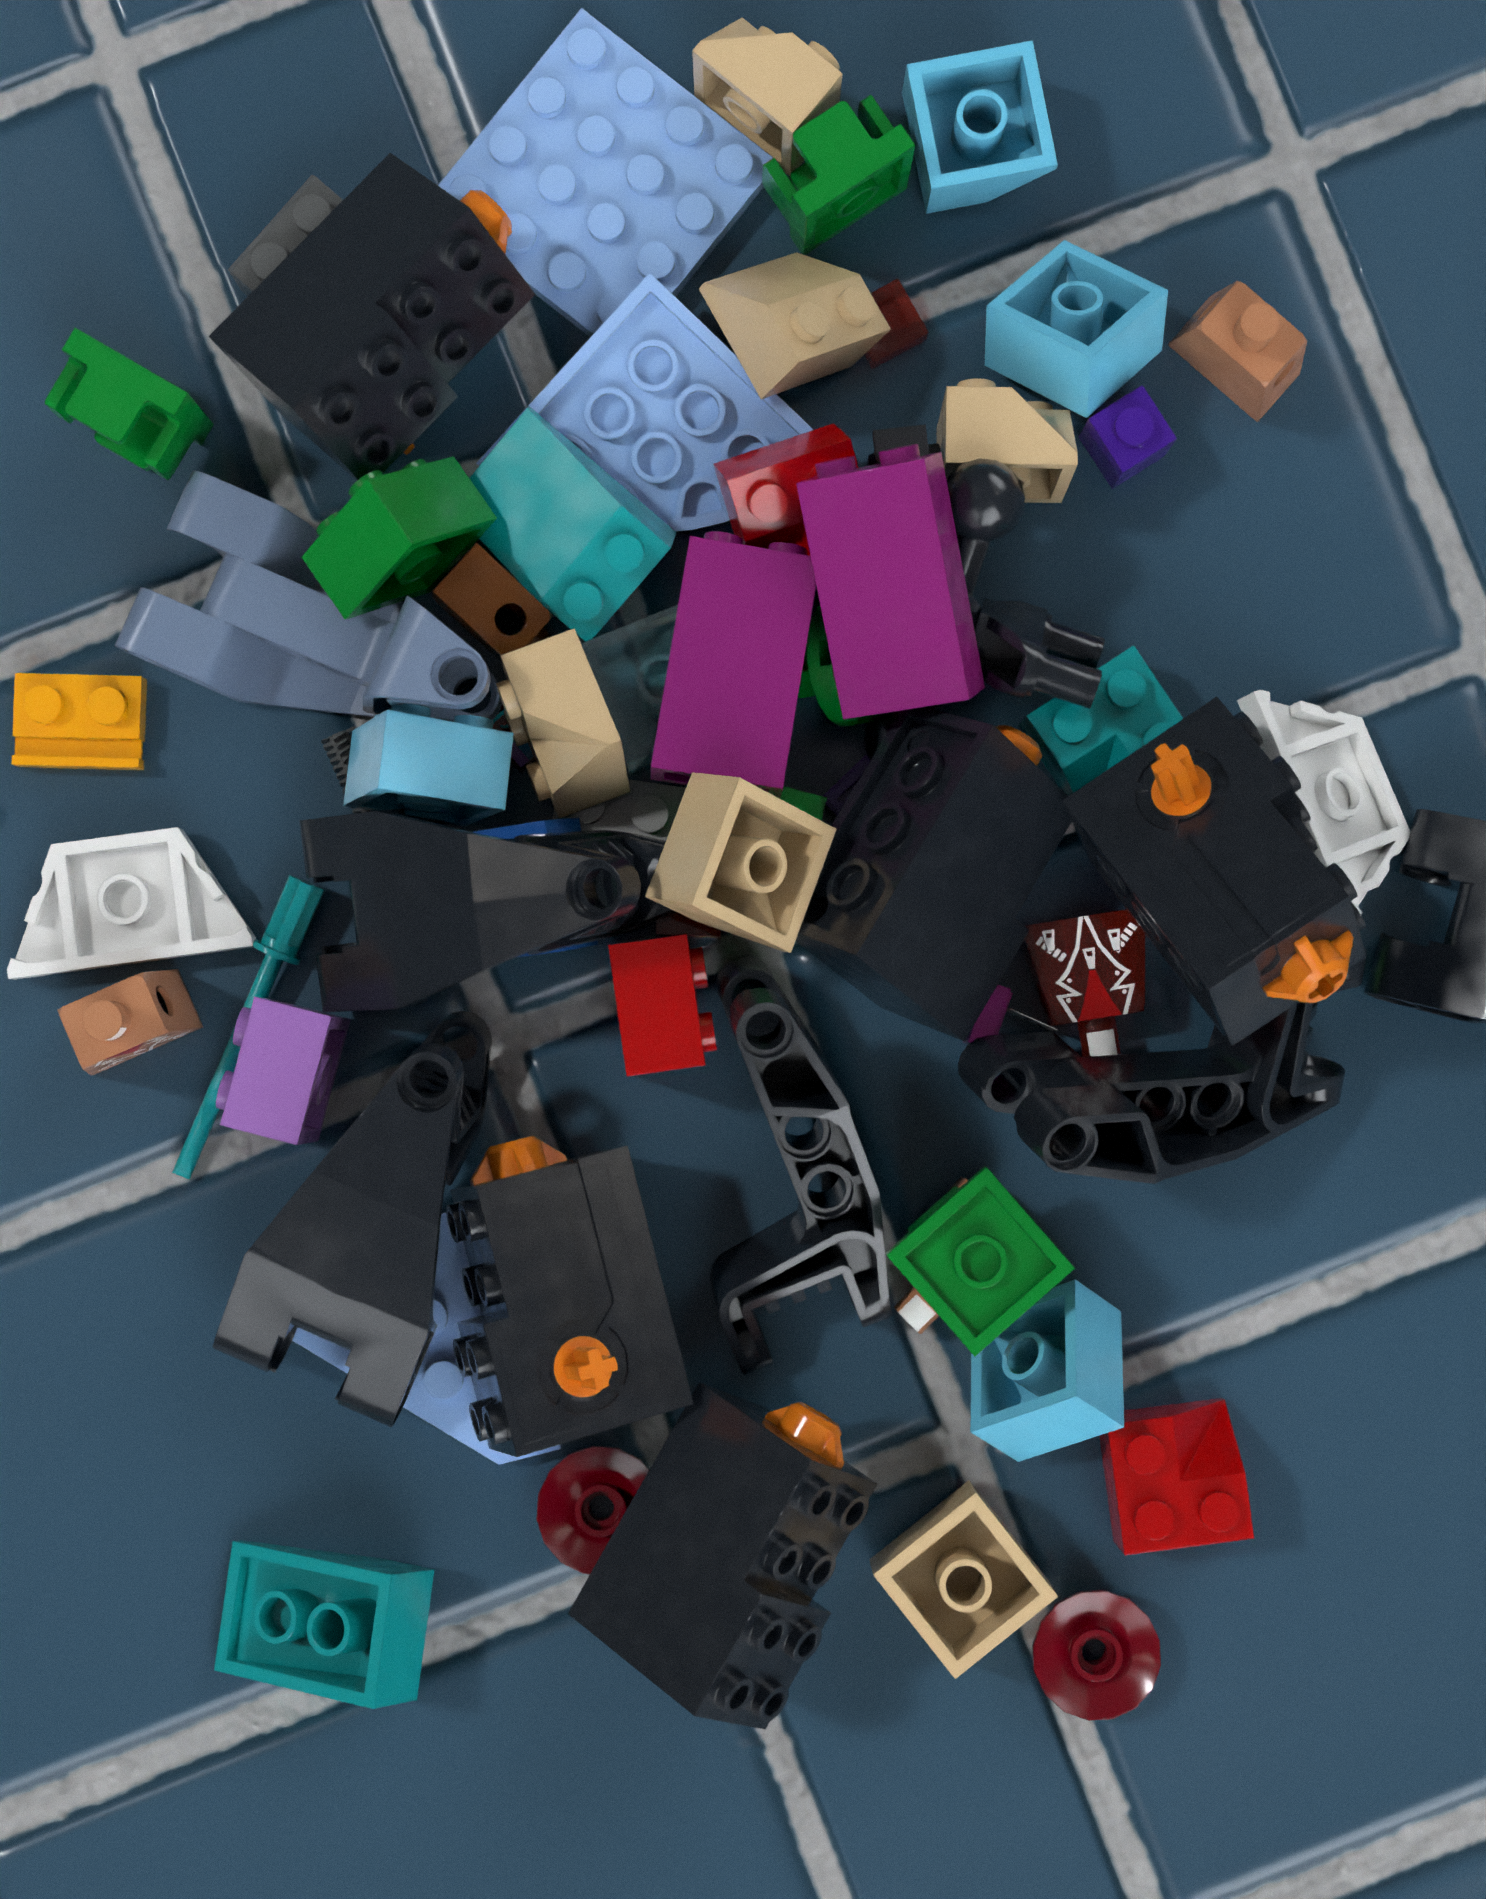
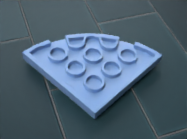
M650 272L528 405L676 532L694 530L730 520L713 465L714 463L813 430L777 394L760 399L737 356ZM517 419L488 449V451L478 460V462L476 463L477 465L480 466V464L494 449V447L499 443V441L508 432V430L513 426Z

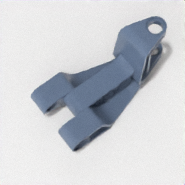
M196 470L191 472L167 530H173L196 539L213 548L223 557L201 610L199 611L155 591L140 587L115 644L117 648L235 701L366 717H374L386 710H391L393 705L408 703L431 709V718L454 722V717L457 715H474L493 720L502 706L496 686L498 682L489 671L481 655L419 603L407 595L404 603L399 602L345 620L301 558L319 537L316 530L309 523L286 508ZM467 679H478L472 691L465 695H455L457 688L462 682ZM490 687L491 698L485 709L473 714L461 710L471 708L480 703L489 692Z

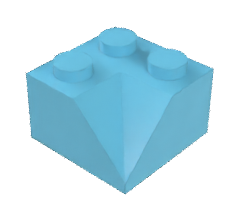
M1033 40L906 65L902 96L910 137L915 144L914 157L926 214L989 202L1056 170L1058 163Z
M1063 240L986 306L984 366L1087 418L1162 351L1168 290Z
M408 703L393 705L391 710L375 715L374 718L352 731L343 806L371 811L404 809L405 816L460 826H468L504 811L514 733L493 729V720L481 716L457 715L454 717V722L431 718V709L425 706Z
M1076 1279L1052 1288L975 1357L971 1353L970 1432L1017 1462L1124 1428L1121 1311Z

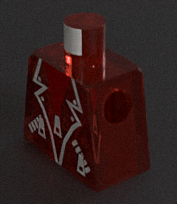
M1127 909L1025 925L1030 931L1020 947L1048 1025L1055 1026L1077 1022L1083 1057L1121 1054L1115 1016L1142 1012L1145 1007L1144 931Z

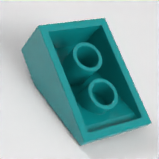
M530 406L527 407L469 478L497 517L479 539L532 596L570 629L575 628L577 635L588 644L671 549L676 535V531Z
M243 1540L232 1541L214 1671L370 1709L415 1701L418 1696L435 1569L376 1557Z

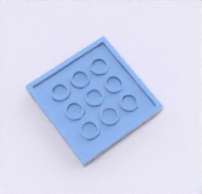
M581 8L438 186L459 201L470 190H481L490 196L512 222V234L507 239L505 253L507 258L539 298L591 337L649 272L676 297L764 188L762 184L763 164L773 159V157Z

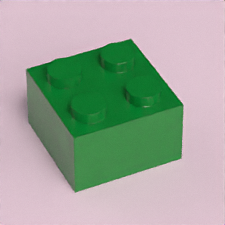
M454 456L426 463L424 459H417L399 471L383 474L381 470H375L357 480L348 492L352 498L340 511L335 512L320 523L316 529L319 537L301 558L346 620L405 601L407 595L414 598L430 593L494 523L497 517Z

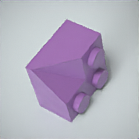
M254 997L252 1007L242 1008L235 1025L233 1044L241 1047L234 1072L227 1070L219 1085L216 1108L224 1110L220 1125L294 1145L318 1141L351 1019L268 998Z

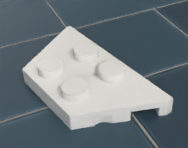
M1264 690L1254 691L1237 700L1241 711L1251 719L1264 743L1260 748L1271 760L1278 755L1283 757L1298 777L1302 788L1295 793L1311 817V820L1304 825L1311 833L1318 847L1313 853L1325 867L1336 863L1344 871L1358 895L1351 902L1359 913L1362 914L1363 912L1358 907L1367 891L1380 886L1389 871L1391 858L1400 854L1410 835V829L1362 717L1340 711L1334 714L1328 713L1320 706L1304 701H1298L1290 706L1270 701V692Z
M179 827L51 844L41 871L42 884L39 892L32 897L24 919L28 924L16 958L10 959L7 974L8 979L16 980L252 948L256 936L185 831Z

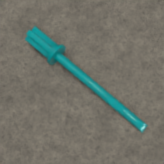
M292 875L288 876L262 939H254L253 947L265 953V957L243 1007L251 1008L254 997L268 998L283 961L300 965L302 959L297 956V953L325 889L304 879H299ZM234 1029L172 1173L189 1180L220 1110L216 1108V1098L222 1077L227 1070L234 1072L241 1047L233 1044Z

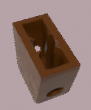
M478 543L473 546L432 592V600L501 662V655L552 637L543 627L553 615ZM510 609L522 620L520 632L515 635H507L495 624V614L501 610Z

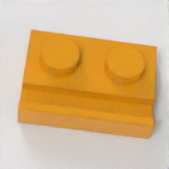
M15 673L12 735L15 737V754L12 755L11 765L25 768L144 770L142 755L146 731L147 679L142 676Z

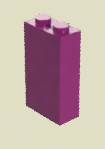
M918 444L879 451L880 464L860 468L856 467L854 456L815 464L817 476L796 483L843 719L970 700L985 688L942 453L938 452L920 456Z
M719 531L706 532L704 538L690 536L651 762V780L687 785L692 772L740 777L779 799L781 798L816 588L811 556L807 555L808 551L806 548L785 542L771 543L768 549L743 545L741 537Z

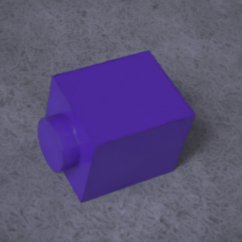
M1143 385L1090 417L1078 437L1111 489H1114L1163 458L1177 439Z

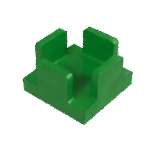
M869 95L859 102L858 116H856L846 101H840L794 131L793 144L805 160V163L791 172L790 180L775 158L763 164L762 184L788 222L791 239L801 254L806 255L907 189L915 144L901 124L895 128L892 126L873 96Z
M74 328L62 348V351L69 358L68 362L46 397L45 405L67 423L71 424L75 419L96 431L94 439L99 445L144 471L152 469L157 475L169 481L193 441L202 446L214 424L186 391L79 329Z
M985 1166L960 1188L955 1186L907 1228L909 1231L907 1235L885 1253L974 1357L1075 1269Z

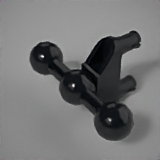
M979 458L963 463L949 475L947 485L984 682L996 690L1022 699L1024 695L1031 697L1033 691L1090 709L1102 676V670L1096 669L1102 653L1105 638L1051 622L1052 615L1047 614V609L1021 601H995L985 598L981 608L980 604L973 597L990 541L1003 538L1016 527L1023 515L1025 494L1020 479L1012 469L997 460ZM936 705L926 707L935 710ZM900 711L877 714L875 722H870L866 727L864 746L870 761Z

